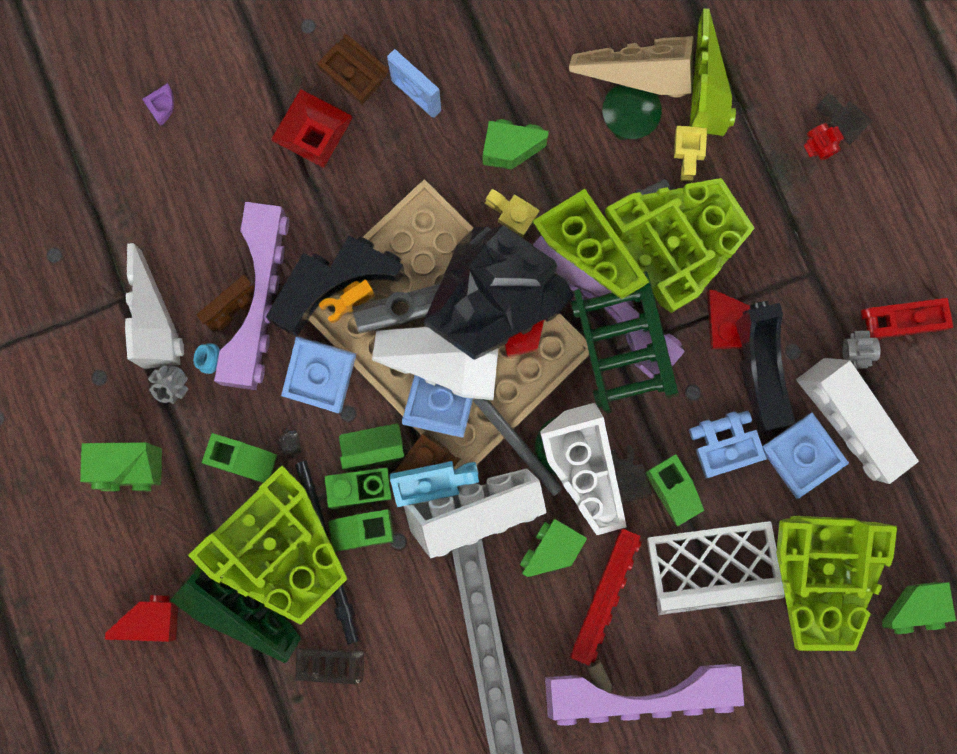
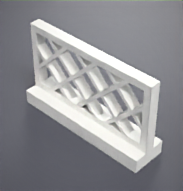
M771 521L647 538L657 596L658 615L776 600L785 597ZM764 530L767 543L760 551L747 542L746 539L751 532ZM747 532L743 538L737 535L738 533ZM729 535L739 542L731 555L715 545L720 536ZM708 537H715L712 542L706 539ZM698 539L708 546L700 559H697L684 549L690 540ZM678 541H685V542L682 544V546H680V545H678L677 543H675V542H678ZM668 543L677 550L669 564L657 556L655 544ZM742 545L757 555L749 569L733 558ZM711 549L727 560L718 573L702 562ZM767 549L769 551L770 558L764 554ZM680 553L696 564L687 577L671 566ZM760 559H763L772 566L774 578L762 579L752 572ZM729 563H732L745 573L739 583H730L721 576ZM659 564L665 568V569L663 570V572L661 573V575H660ZM698 567H701L714 577L708 587L700 588L689 580ZM667 571L683 581L677 591L663 592L661 579ZM748 576L754 579V581L744 582ZM717 580L724 584L713 586ZM686 584L693 588L682 590Z

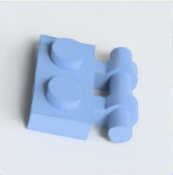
M748 410L740 413L733 411L727 413L726 417L712 422L708 419L700 422L699 426L689 429L692 440L704 437L707 446L696 449L705 479L766 460L757 430L744 433L742 425L752 422ZM730 429L733 437L718 442L715 433Z

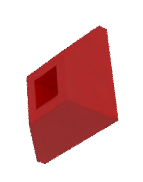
M300 89L271 140L324 168L353 117Z

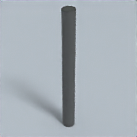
M474 399V403L550 493L554 496L560 492L563 487L492 403L485 399Z

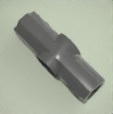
M440 284L407 293L396 292L388 298L353 306V314L359 334L395 324L406 325L414 319L426 317ZM399 302L409 305V310L403 315H396L392 311L393 307Z

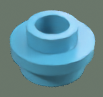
M212 343L200 345L194 353L193 361L195 367L200 369L202 373L212 374L215 372L220 351L219 347Z

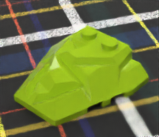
M722 178L686 184L684 188L669 190L668 187L661 188L657 192L650 194L632 193L605 209L610 226L643 272H648L654 297L660 306L670 313L695 300L755 229Z
M283 465L215 532H212L188 555L210 579L230 586L237 590L238 593L265 604V607L300 625L348 579L305 488Z
M791 516L790 519L780 520L776 554L795 649L799 651H856L871 614L866 609L873 593L879 595L882 585L877 583L884 565L890 567L894 558L897 526L837 517Z

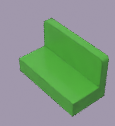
M399 424L386 425L339 436L342 452L340 459L342 470L345 472L402 461L405 458Z

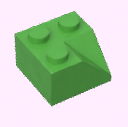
M146 442L82 443L80 482L91 484V489L116 492L120 491V486H132V491H151V485H161L162 448Z

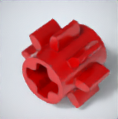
M823 123L806 134L809 140L803 146L809 157L815 155V157H819L820 161H823L841 150L839 144L844 137L838 126L829 128L827 123Z

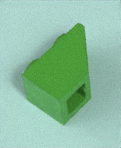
M504 119L496 120V122L489 121L483 151V165L514 169L546 147L549 131L532 124L525 127L517 126L511 121Z
M212 433L202 463L264 483L271 476L278 455Z
M676 454L644 473L676 526L683 524L704 511L694 483Z
M388 468L325 476L328 508L353 507L392 499Z
M388 509L329 521L331 542L335 552L395 542L391 511Z
M553 519L551 524L544 522L536 536L540 540L535 551L528 549L520 563V566L524 567L521 574L530 577L572 566L587 538L556 519Z
M933 582L907 586L882 620L883 628L894 629L895 634L914 632V626L925 625L926 630L946 628L945 622L956 621L949 582Z

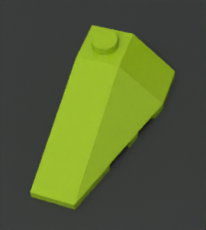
M703 8L698 21L689 127L707 128V134L724 136L729 126H734L736 108H731L732 94L710 9Z
M585 189L533 220L535 227L550 248L619 298L623 299L649 283L643 271Z

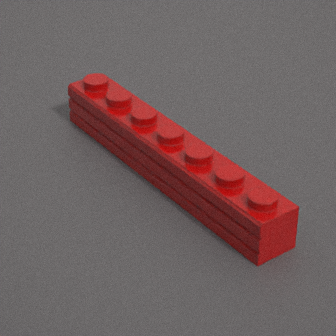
M620 529L570 658L590 666L591 662H595L598 655L596 648L598 643L602 644L606 633H603L605 625L609 626L612 620L611 610L619 602L620 596H618L620 588L623 589L627 582L625 575L627 570H631L635 560L632 557L634 552H638L642 541H639L641 536L625 529Z

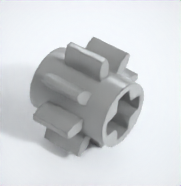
M854 331V333L850 334L851 339H844L842 346L843 358L853 362L856 369L868 368V366H872V361L879 359L880 343L878 338H870V331Z
M163 364L159 370H154L148 378L153 383L149 391H151L156 400L163 403L171 402L174 404L178 398L182 399L188 391V388L184 386L188 378L185 377L181 369L175 366L167 367Z

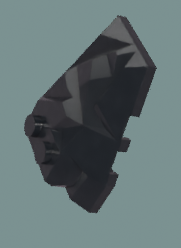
M487 226L474 227L456 245L440 286L425 317L424 325L470 358L476 360L505 345L510 337L519 332L524 335L531 331L533 325L545 319L548 322L554 319L572 300L574 294L566 280L556 274L557 264L555 260L507 227L498 226L494 229H490Z

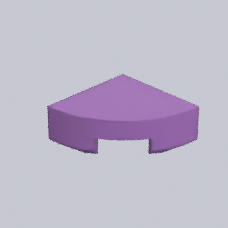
M168 83L143 98L160 126L163 125L171 116L174 108V95Z

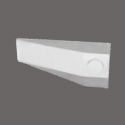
M134 243L127 244V279L130 286H133L132 291L126 293V303L129 305L132 318H125L127 359L144 369L161 367L163 364L166 366L180 365V356L184 355L183 340L178 338L177 331L142 250Z
M428 327L376 330L372 355L373 361L404 374L411 373L419 376L431 385H441L452 390L453 394L460 397L493 400L498 348L473 360Z
M596 403L564 411L540 431L549 465L555 471L596 535L626 528L604 417Z

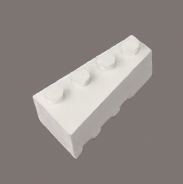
M823 358L796 379L843 438L850 451L862 462L865 473L873 481L877 480L891 484L919 462L850 360Z
M526 468L490 477L485 485L459 486V495L406 505L404 509L410 531L430 559L436 556H444L451 550L464 545H472L478 542L479 539L505 532L512 526L522 522L533 521L537 516L545 514L546 508L540 480Z

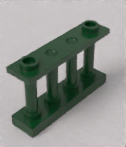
M647 271L643 273L649 280V283L623 299L614 293H609L585 300L582 291L577 289L574 290L576 299L571 300L575 318H581L598 389L593 390L595 403L598 408L603 407V411L606 414L612 413L611 401L658 390L659 393L665 391L667 399L680 396ZM631 300L636 302L642 301L645 313L639 314V318L592 329L588 315L589 311ZM642 329L643 332H650L652 343L646 344V348L599 359L596 341ZM646 360L651 362L657 361L660 373L654 374L655 378L611 389L606 388L603 371Z

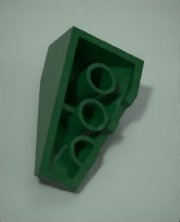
M196 565L170 599L172 603L195 620L283 663L289 660L301 640V637L285 616L265 607V604L249 596L246 597L238 593L237 590L222 582L218 583L210 579L198 565Z

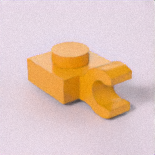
M366 280L361 283L355 281L343 290L344 294L340 296L341 299L326 298L319 303L321 310L326 309L328 306L335 307V313L328 317L330 323L339 321L348 311L349 313L352 312L353 306L364 304L375 297L373 289Z

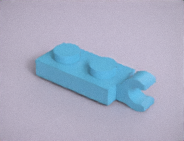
M450 461L390 474L397 507L459 495L458 486L479 482L476 462L466 463L454 469L453 462Z

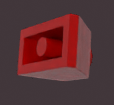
M150 595V601L138 602L105 633V640L174 641L177 636L178 606L169 601V595Z

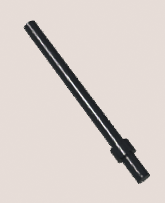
M307 461L296 463L295 467L300 484L305 488L330 541ZM342 584L333 593L337 607L334 609L337 621H341L347 645L360 640L353 620V616H356L353 605L348 603Z

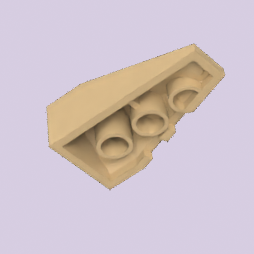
M694 37L655 39L654 45L647 47H638L637 43L627 44V47L619 52H614L610 48L576 53L572 55L569 71L659 95L682 97L692 92Z

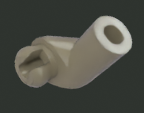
M597 660L594 663H590V666L587 665L586 668L592 679V684L601 690L611 693L612 684L601 661Z

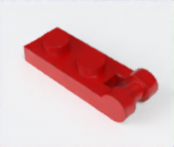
M948 298L872 307L860 311L862 320L866 322V331H870V338L882 339L953 328ZM885 317L887 327L879 328L878 318Z

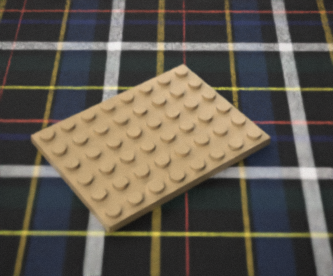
M425 179L363 236V238L375 245L373 249L383 254L385 251H389L398 256L405 270L399 282L387 280L368 281L375 297L366 303L388 298L396 292L407 293L440 284L456 245L473 229ZM343 290L330 298L341 299L340 296L344 294ZM399 302L393 307L392 311L396 315H403L409 310V305ZM328 306L324 310L318 307L308 320L334 347L357 353L354 367L403 416L414 374H404L372 360L376 330L427 327L424 325L425 317L414 319L406 325L395 324L359 334L353 311L345 313L339 321L330 323L328 317L335 313V307ZM559 313L548 322L544 320L537 351L507 358L504 345L498 348L494 398L489 401L513 429L590 355L586 339ZM474 401L464 438L413 427L420 435L424 432L429 433L448 448L450 453L461 459L454 469L471 462H476V465H478L505 439Z

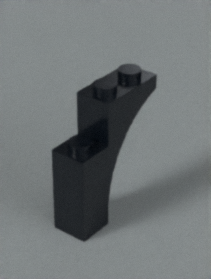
M348 236L331 267L328 266L330 262L320 255L314 253L310 257L303 253L266 318L270 323L298 337L302 328L319 307V303L322 300L330 298L355 281H359V283L364 280L367 282L376 280L399 282L405 272L404 266L400 263L401 259L389 251H385L383 254L373 249L375 245L361 236L358 239Z
M769 301L750 305V309L744 311L743 316L736 322L745 359L739 365L759 434L795 424L786 388L781 356L783 312L780 303L769 305Z

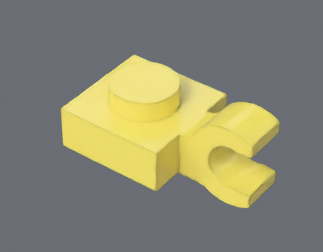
M676 127L674 158L683 159L681 181L693 182V176L696 175V160L704 161L706 156L707 128Z
M494 189L490 191L485 199L487 206L501 213L498 222L521 237H524L540 211L515 194L509 202Z

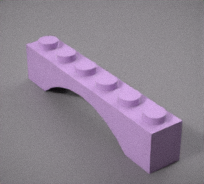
M245 202L240 231L248 243L253 258L255 290L250 311L242 327L232 340L219 351L214 379L219 385L257 390L258 383L263 381L265 366L261 365L262 355L268 352L270 336L266 335L267 326L270 321L266 318V315L272 307L273 293L277 294L280 278L276 275L278 264H282L284 259V246H281L282 236L287 235L289 230V217H286L281 206Z
M542 236L533 244L537 249L555 260L557 264L556 274L566 280L573 292L580 289L584 296L589 299L612 293L550 248ZM632 301L603 308L616 323L639 318V313L633 309L634 304ZM643 329L624 334L631 351L646 348V344L652 343L650 332H643ZM668 333L667 335L664 334L673 366L685 351L680 348L682 346L681 342ZM646 360L634 363L636 367L650 378H655L654 374L660 373L657 361L651 362Z
M734 664L700 666L690 677L675 687L658 694L641 697L608 693L595 687L578 675L545 677L547 715L550 719L557 720V725H575L579 718H589L590 723H603L609 721L608 716L621 715V720H639L640 714L652 713L653 718L672 717L671 711H683V715L688 716L702 715L703 709L714 708L715 713L734 712V706H744L741 666Z

